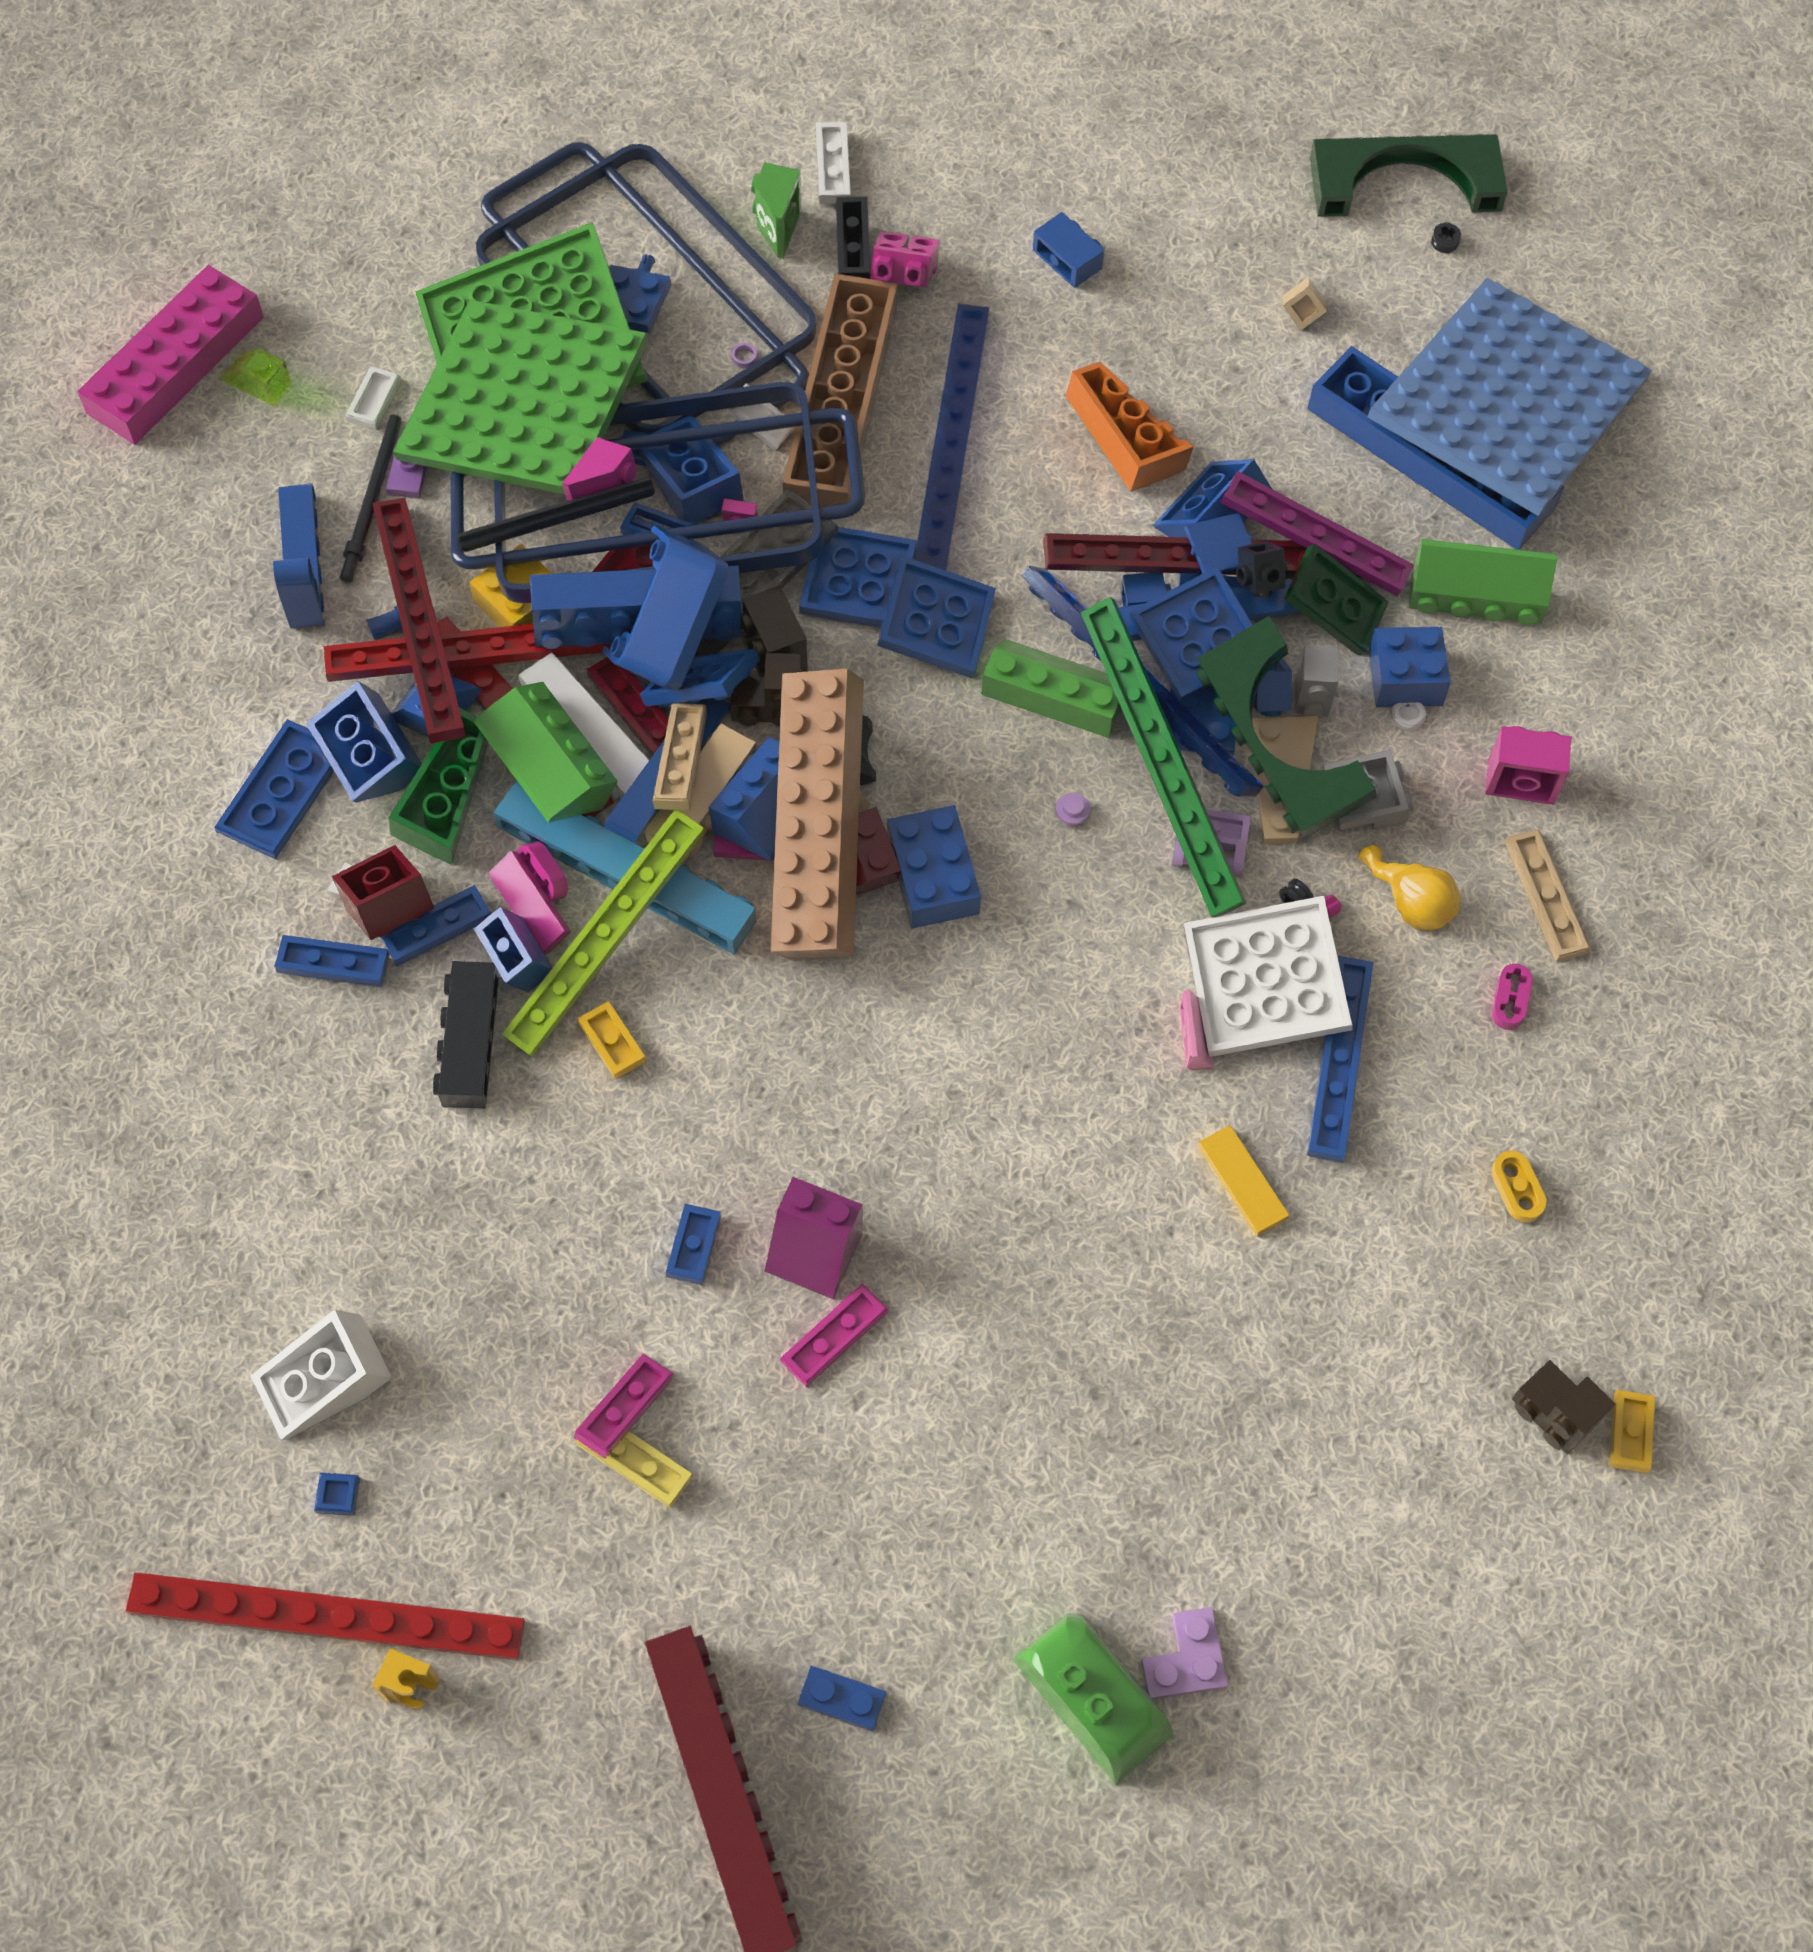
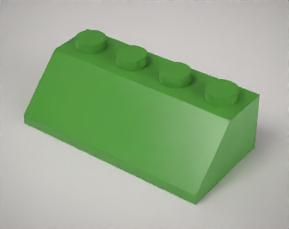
M1422 539L1410 575L1409 608L1418 609V611L1425 614L1437 611L1451 613L1456 617L1482 616L1490 621L1502 619L1517 620L1524 625L1542 623L1549 607L1557 554Z
M1004 639L994 648L983 673L981 695L1107 738L1110 737L1121 710L1120 703L1107 673L1008 639Z
M544 682L515 687L479 714L474 720L479 730L548 823L604 808L618 781Z

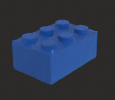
M953 805L887 819V835L901 869L898 881L911 929L979 915L981 894L956 806Z

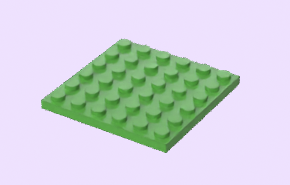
M593 222L415 291L437 363L469 300L630 330ZM641 359L627 389L648 381Z
M469 300L393 453L399 461L565 495L563 481L597 437L604 438L648 344L647 335L645 332Z

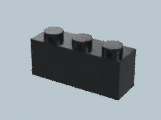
M867 196L836 197L838 274L870 279Z

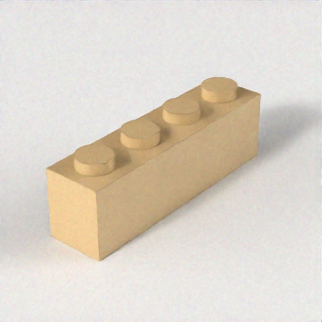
M720 723L700 752L690 809L679 811L704 827L706 832L708 829L713 830L708 807L757 751L756 742ZM660 809L645 830L647 844H649L674 810ZM703 837L683 861V865L690 856L694 857L699 852L703 843Z

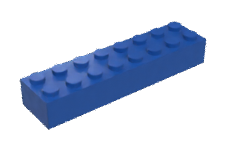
M1350 346L1312 386L1307 409L1513 548L1519 550L1555 511L1565 486L1561 487L1542 513L1537 516L1367 417L1371 407L1398 376L1353 346Z

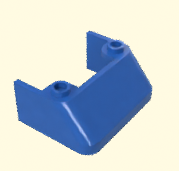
M653 525L651 532L660 538L653 543L650 550V559L653 560V567L657 570L632 632H624L621 637L617 636L611 647L604 645L602 652L615 665L661 687L677 691L686 677L728 574V564L703 544Z

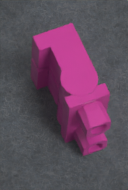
M880 231L873 249L870 279L927 288L932 274H935L937 271L940 239L912 236L908 244L909 235Z

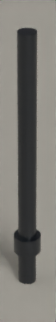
M392 414L389 416L352 538L347 541L343 552L345 561L340 579L347 583L353 581L358 562L363 560L366 546L364 542L374 513L373 503H376L402 422L401 417Z

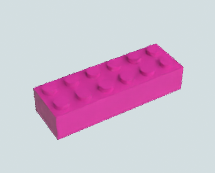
M208 264L77 391L86 414L136 445L264 318L257 294Z

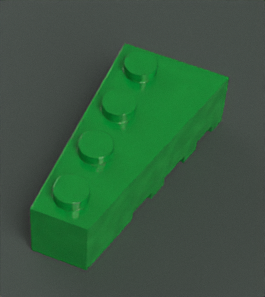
M461 708L459 710L465 737L434 744L388 817L391 836L451 865L488 746V740L474 723L477 716Z

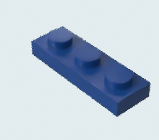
M473 885L435 904L434 909L424 913L421 918L409 921L393 929L388 935L381 937V940L388 949L396 966H399L475 928L490 916L491 912L478 889Z
M282 935L274 967L277 973L382 987L390 954L388 949Z

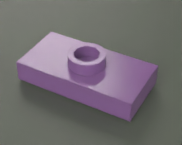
M394 455L386 486L387 495L420 499L428 466L399 461Z

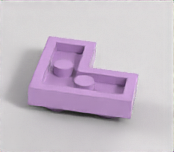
M1212 1607L1173 1613L1172 1619L1179 1653L1142 1658L1141 1664L1148 1695L1155 1700L1227 1688L1228 1684Z

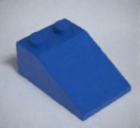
M691 414L653 433L702 426ZM712 439L637 449L670 508L680 519L697 524L721 512L724 498L744 501L739 471Z

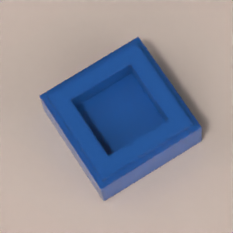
M320 1473L314 1507L315 1513L355 1516L360 1482L359 1475Z

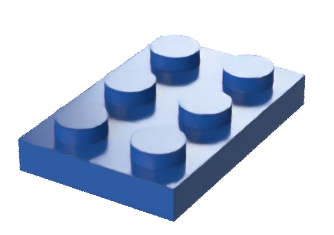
M755 648L694 656L686 677L677 691L666 689L651 682L640 696L645 706L661 705V707H667L676 702L684 701L692 704L708 698L722 700L734 693V688L750 675L751 669L760 659Z

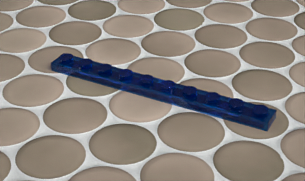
M959 303L914 560L946 571L990 307Z
M1029 565L1021 575L1030 584L1029 590L1038 598L1045 599L1051 606L1049 608L1051 613L1057 618L1066 621L1072 627L1071 633L1079 640L1087 642L1093 648L1092 654L1101 661L1081 615V612L1087 608L1049 570ZM1145 668L1170 728L1180 736V743L1190 751L1196 752L1203 759L1201 761L1202 765L1208 771L1218 774L1225 781L1224 787L1236 797H1256L1264 786Z

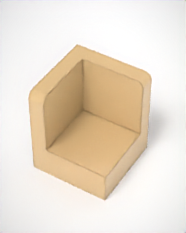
M1309 277L1283 295V306L1300 330L1327 312L1326 300Z

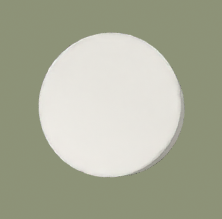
M1397 703L1393 706L1391 717L1397 727L1412 731L1423 725L1426 718V709L1422 703Z

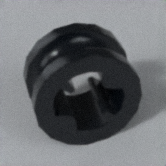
M1440 223L1435 227L1431 238L1433 248L1441 253L1455 251L1459 246L1461 231L1452 223ZM1441 235H1446V238L1444 240L1440 237ZM1448 236L1452 238L1451 241H1446Z
M1295 878L1289 881L1288 887L1284 886L1279 890V896L1284 903L1314 898L1307 885Z

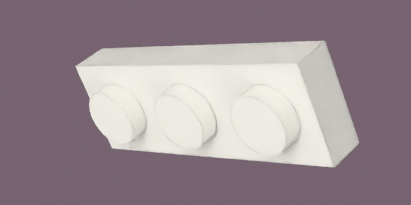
M818 122L816 123L819 204L836 203V197H850L847 123Z

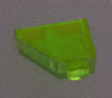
M260 348L238 354L219 377L221 381L272 406L275 405L291 385L285 361Z

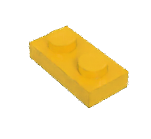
M609 1001L577 1018L579 1026L615 1080L646 1063L645 1055Z
M1616 1390L1613 1394V1402L1616 1405L1612 1410L1609 1467L1648 1473L1652 1467L1655 1396Z

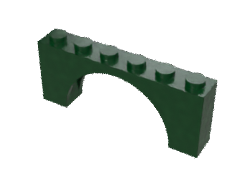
M1498 134L1325 138L1313 140L1309 159L1317 217L1348 216L1353 198V189L1359 181L1374 170L1394 164L1424 166L1448 177L1465 195L1471 212H1502L1508 191Z
M1270 616L1198 657L1197 661L1200 670L1196 671V674L1204 688L1212 687L1217 695L1213 702L1222 718L1229 715L1235 725L1230 730L1239 746L1241 747L1246 744L1252 753L1248 757V761L1257 775L1264 773L1270 783L1265 786L1270 798L1275 805L1281 802L1287 811L1282 817L1292 834L1299 831L1304 840L1377 797L1376 789L1358 760L1330 770L1301 769L1276 758L1258 739L1252 722L1253 702L1257 689L1267 672L1279 660L1289 654L1286 642Z

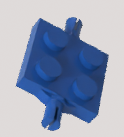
M644 254L636 269L611 264L609 268L630 330L650 334L672 284L670 276L650 272L655 263V258Z

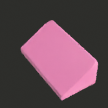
M1185 990L1182 993L1179 1008L1186 1066L1189 1070L1213 1068V1057H1210L1208 1053L1198 996L1190 990Z

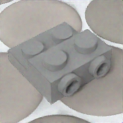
M1391 749L1323 764V770H1330L1358 760L1376 789L1377 797L1337 820L1340 830L1372 824L1373 829L1407 822L1409 812L1413 811L1412 798L1409 791H1403L1401 781H1404L1402 765L1400 761H1394Z

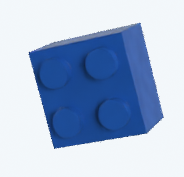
M1442 627L1375 628L1369 647V657L1376 707H1393L1397 703H1422L1423 706H1443L1451 682Z

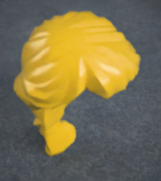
M1368 845L1360 850L1358 859L1369 867L1373 876L1391 885L1397 911L1401 913L1402 919L1415 930L1443 928L1459 913L1461 895L1452 875L1445 870L1427 867L1420 863H1413L1411 865L1398 862L1385 863L1382 861L1383 852L1376 845Z

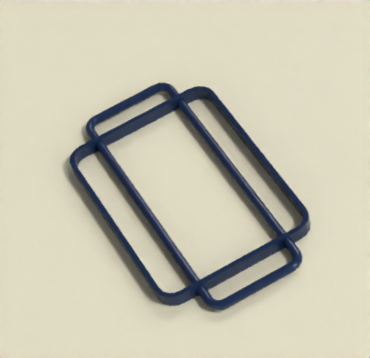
M573 142L533 164L484 195L481 201V211L492 224V227L485 230L476 241V254L480 266L491 262L484 253L489 246L503 237L516 251L529 247L515 230L601 178L606 177L773 351L712 391L743 387L746 383L750 384L783 362L796 374L797 380L794 384L799 385L804 391L806 390L809 371L795 354L806 348L814 340L816 335L814 312L678 171L651 146L631 144L604 158L591 145L583 142ZM574 155H584L593 164L590 168L505 219L493 208L494 203ZM633 160H645L653 164L807 322V329L784 344L616 169ZM644 369L648 381L641 383V385L654 399L669 398L670 396ZM789 401L771 402V404L778 409ZM705 412L693 413L692 415L694 418H697ZM691 414L672 416L658 424H646L641 421L625 424L631 431L651 434ZM736 435L713 438L712 440L719 446Z
M775 382L620 404L610 425L778 401H791L801 407V413L607 440L635 450L803 426L812 509L665 529L688 539H699L806 523L814 524L813 535L804 544L720 557L727 562L728 566H738L739 574L798 566L810 562L818 556L823 547L821 521L853 516L861 510L865 503L866 495L858 429L854 416L849 411L841 408L809 411L805 391L797 384ZM841 422L844 425L852 499L846 504L820 508L811 425ZM452 472L451 556L453 561L459 567L467 570L496 567V575L502 594L508 600L516 603H531V584H513L508 582L507 565L653 545L657 539H660L649 531L507 552L505 540L495 543L496 553L467 556L462 551L458 541V534L464 532V478L467 474ZM494 480L495 522L506 519L505 482ZM651 566L630 570H651L655 568Z

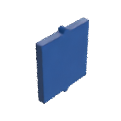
M1239 513L1186 525L1184 528L1192 546L1191 554L1196 556L1202 574L1215 567H1218L1221 573L1235 570L1238 566V547L1252 544L1250 541L1252 536L1247 534Z

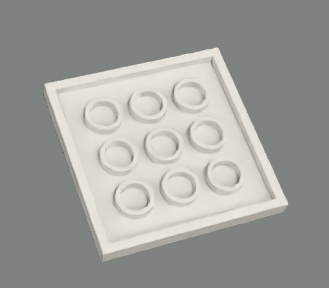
M1324 896L1184 923L1210 1057L1352 1030V1022Z

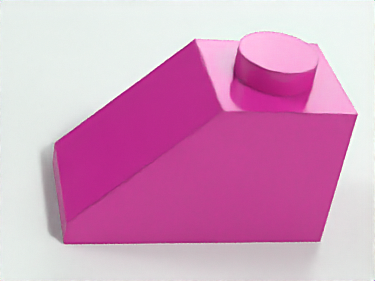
M597 437L562 483L567 501L633 481L637 473V466L632 449Z

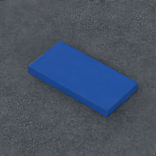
M288 719L285 721L215 825L214 829L217 833L275 860L277 859L334 772L308 728Z

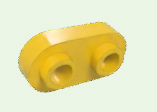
M1510 1150L1501 1153L1492 1165L1491 1174L1509 1214L1515 1220L1523 1223L1534 1222L1542 1215L1547 1201L1529 1160L1520 1152ZM1512 1168L1516 1176H1507L1504 1173V1169ZM1519 1201H1528L1531 1209L1525 1210L1521 1208Z

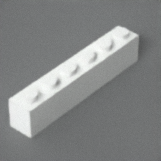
M550 653L519 674L520 684L523 686L544 682L618 782L610 796L613 801L617 798L620 801L649 760L554 654Z

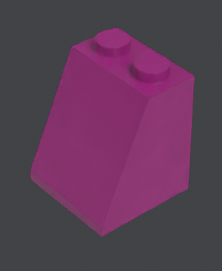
M792 1177L777 1210L765 1272L834 1299L863 1234V1204Z

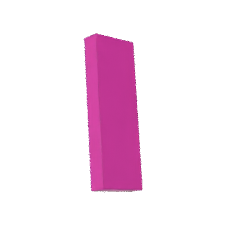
M510 851L488 873L513 913L523 917L544 954L547 955L553 951L571 933V930L518 852Z
M862 1283L780 1358V1362L807 1387L888 1313V1308Z
M643 1353L575 1430L574 1438L606 1459L672 1381L674 1373Z

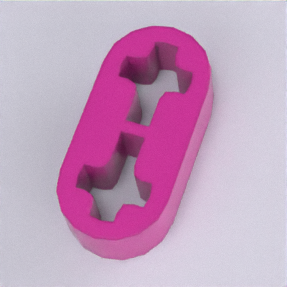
M538 841L520 846L518 853L549 899L555 901L565 898L568 892L567 879L544 844Z
M1513 963L1507 965L1502 970L1497 981L1492 1007V1019L1498 1027L1505 1030L1519 1027L1527 1013L1532 987V974L1528 968L1521 964ZM1512 975L1519 976L1518 981L1521 982L1516 992L1511 991L1512 981L1510 978ZM1508 1001L1514 1002L1512 1008L1514 1015L1512 1019L1506 1018V1012L1503 1011Z

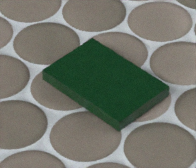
M1315 543L1307 547L1284 597V600L1353 653L1360 656L1366 654L1374 629L1378 628L1389 603L1387 599Z

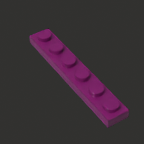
M1239 471L1235 474L1221 501L1222 504L1305 548L1315 543L1352 573L1396 596H1399L1414 567V564Z

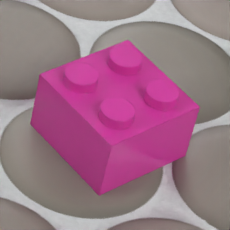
M1502 726L1488 758L1485 795L1554 805L1569 774L1572 736L1560 735L1554 731L1539 732L1526 730L1520 726Z

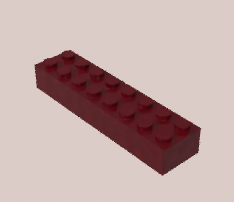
M690 1625L645 1641L744 1952H798L796 1944L803 1942L800 1928L794 1912L786 1915L782 1904L789 1901L788 1892L781 1871L772 1873L769 1863L776 1861L768 1832L759 1833L756 1823L763 1821L754 1790L746 1793L743 1785L750 1780L741 1751L733 1753L730 1746L737 1741L728 1711L722 1714L719 1713L718 1706L724 1704L715 1673L707 1675L705 1670L706 1667L712 1665L703 1635L694 1637Z

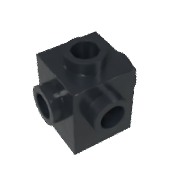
M1269 541L1238 547L1236 577L1240 587L1252 592L1257 597L1270 596L1274 590L1286 588L1285 576L1287 575L1288 567L1284 559V548Z

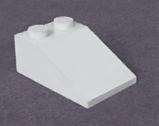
M338 1310L332 1311L251 1375L281 1440H287L364 1400L392 1378L362 1316Z

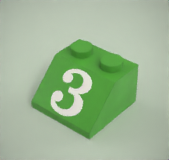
M764 162L760 174H755L752 180L751 192L755 193L752 213L756 214L757 227L776 256L784 259L802 211L801 170Z

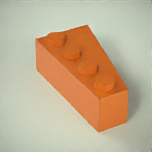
M1099 361L1072 371L1065 397L1130 492L1186 470L1194 446L1186 439L1181 441L1173 434L1174 428L1166 421L1161 423L1150 413L1151 407L1143 400L1139 401L1129 394V387Z

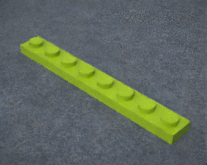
M679 810L673 811L501 1034L506 1040L531 1058L534 1057L706 833L704 827Z

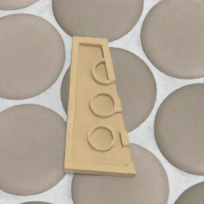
M1319 716L1252 718L1253 728L1258 739L1272 755L1291 766L1310 770ZM1255 773L1263 844L1297 843L1299 831L1292 834L1282 817L1287 811L1281 802L1275 805L1265 789V786L1270 783L1264 773L1260 775Z

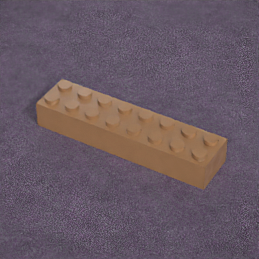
M834 274L805 394L809 411L841 408L849 411L854 416L857 422L862 458L897 309V284ZM841 422L812 424L811 432L819 506L821 508L846 504L851 501L852 492L844 425ZM798 426L795 430L782 482L783 506L812 509L803 426Z
M849 669L782 674L771 952L787 959L854 957L864 680Z

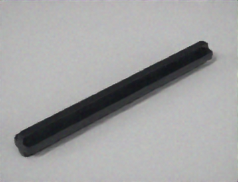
M650 477L641 478L458 534V541L463 552L472 551L651 497L655 494L654 485Z

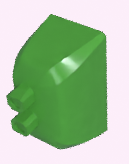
M1078 1613L1066 1614L1013 1658L1016 1665L1115 1785L1172 1737V1725L1164 1712L1086 1619Z

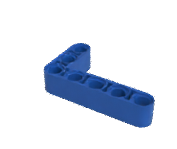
M313 483L279 487L283 560L273 561L276 588L290 628L324 625L325 621H323L322 617L324 599L323 592L320 589L322 572L321 564H319L317 557L320 556L319 537L316 534L318 518L317 509H315L313 502L316 501Z

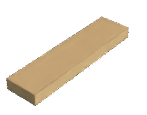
M704 704L671 705L653 796L654 809H690L707 717V708Z
M1536 829L1506 837L1505 844L1555 962L1589 954L1590 946L1540 830Z

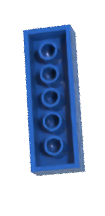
M728 566L725 583L701 639L726 641L732 638H740L741 590L738 566ZM657 570L530 575L535 647H545L548 649L572 645L591 647L595 644L613 643L614 639L617 636L621 637L624 632L631 633Z

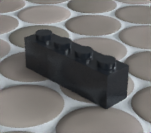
M452 961L451 974L445 975L444 994L448 996V1005L441 1008L440 1025L441 1028H445L444 1040H438L437 1061L441 1062L440 1073H435L433 1078V1094L439 1096L442 1107L486 1109L499 985V973L494 962Z

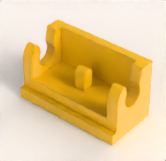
M389 1648L372 1687L385 1702L391 1704L394 1700L408 1707L419 1709L424 1707V1703L419 1699H412L410 1696L414 1694L417 1685H422L426 1689L436 1690L441 1679L430 1664Z

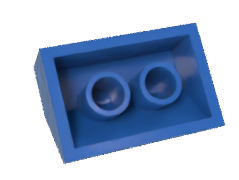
M1254 459L1210 462L1153 526L1168 537H1188L1184 529L1186 525L1239 513L1221 503L1237 471L1271 489L1272 487ZM1239 513L1243 521V524L1245 525V521L1248 517Z
M359 681L306 723L342 785L355 803L401 791L412 781L422 765V762L380 694Z
M770 737L766 739L708 807L715 835L769 861L775 857L779 741Z

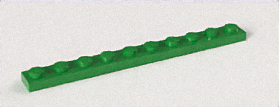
M1108 597L1082 611L1081 615L1212 918L1223 916L1247 904L1117 603L1115 599Z

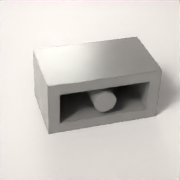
M1304 645L1295 678V714L1319 716L1318 718L1329 716L1339 683V647Z

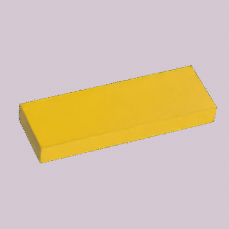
M1231 1125L1199 1141L1198 1147L1256 1236L1288 1220L1289 1214Z

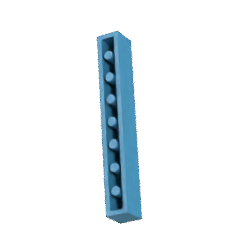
M517 780L493 812L497 828L527 844L538 841L543 843L553 858L612 890L644 850L643 847L605 828L598 819L592 816L584 817L578 815L548 823ZM683 864L680 865L648 907L653 912L734 955L756 923V909L748 899L740 895L733 896L723 891V888L713 880H703L693 875V872Z

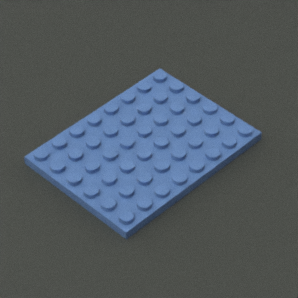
M1486 278L1375 402L1367 417L1539 516L1644 385L1652 369L1644 366L1640 361L1619 352L1611 345L1603 343L1587 334L1584 330L1576 328L1560 319L1556 314L1535 305L1529 299L1517 295L1502 284Z

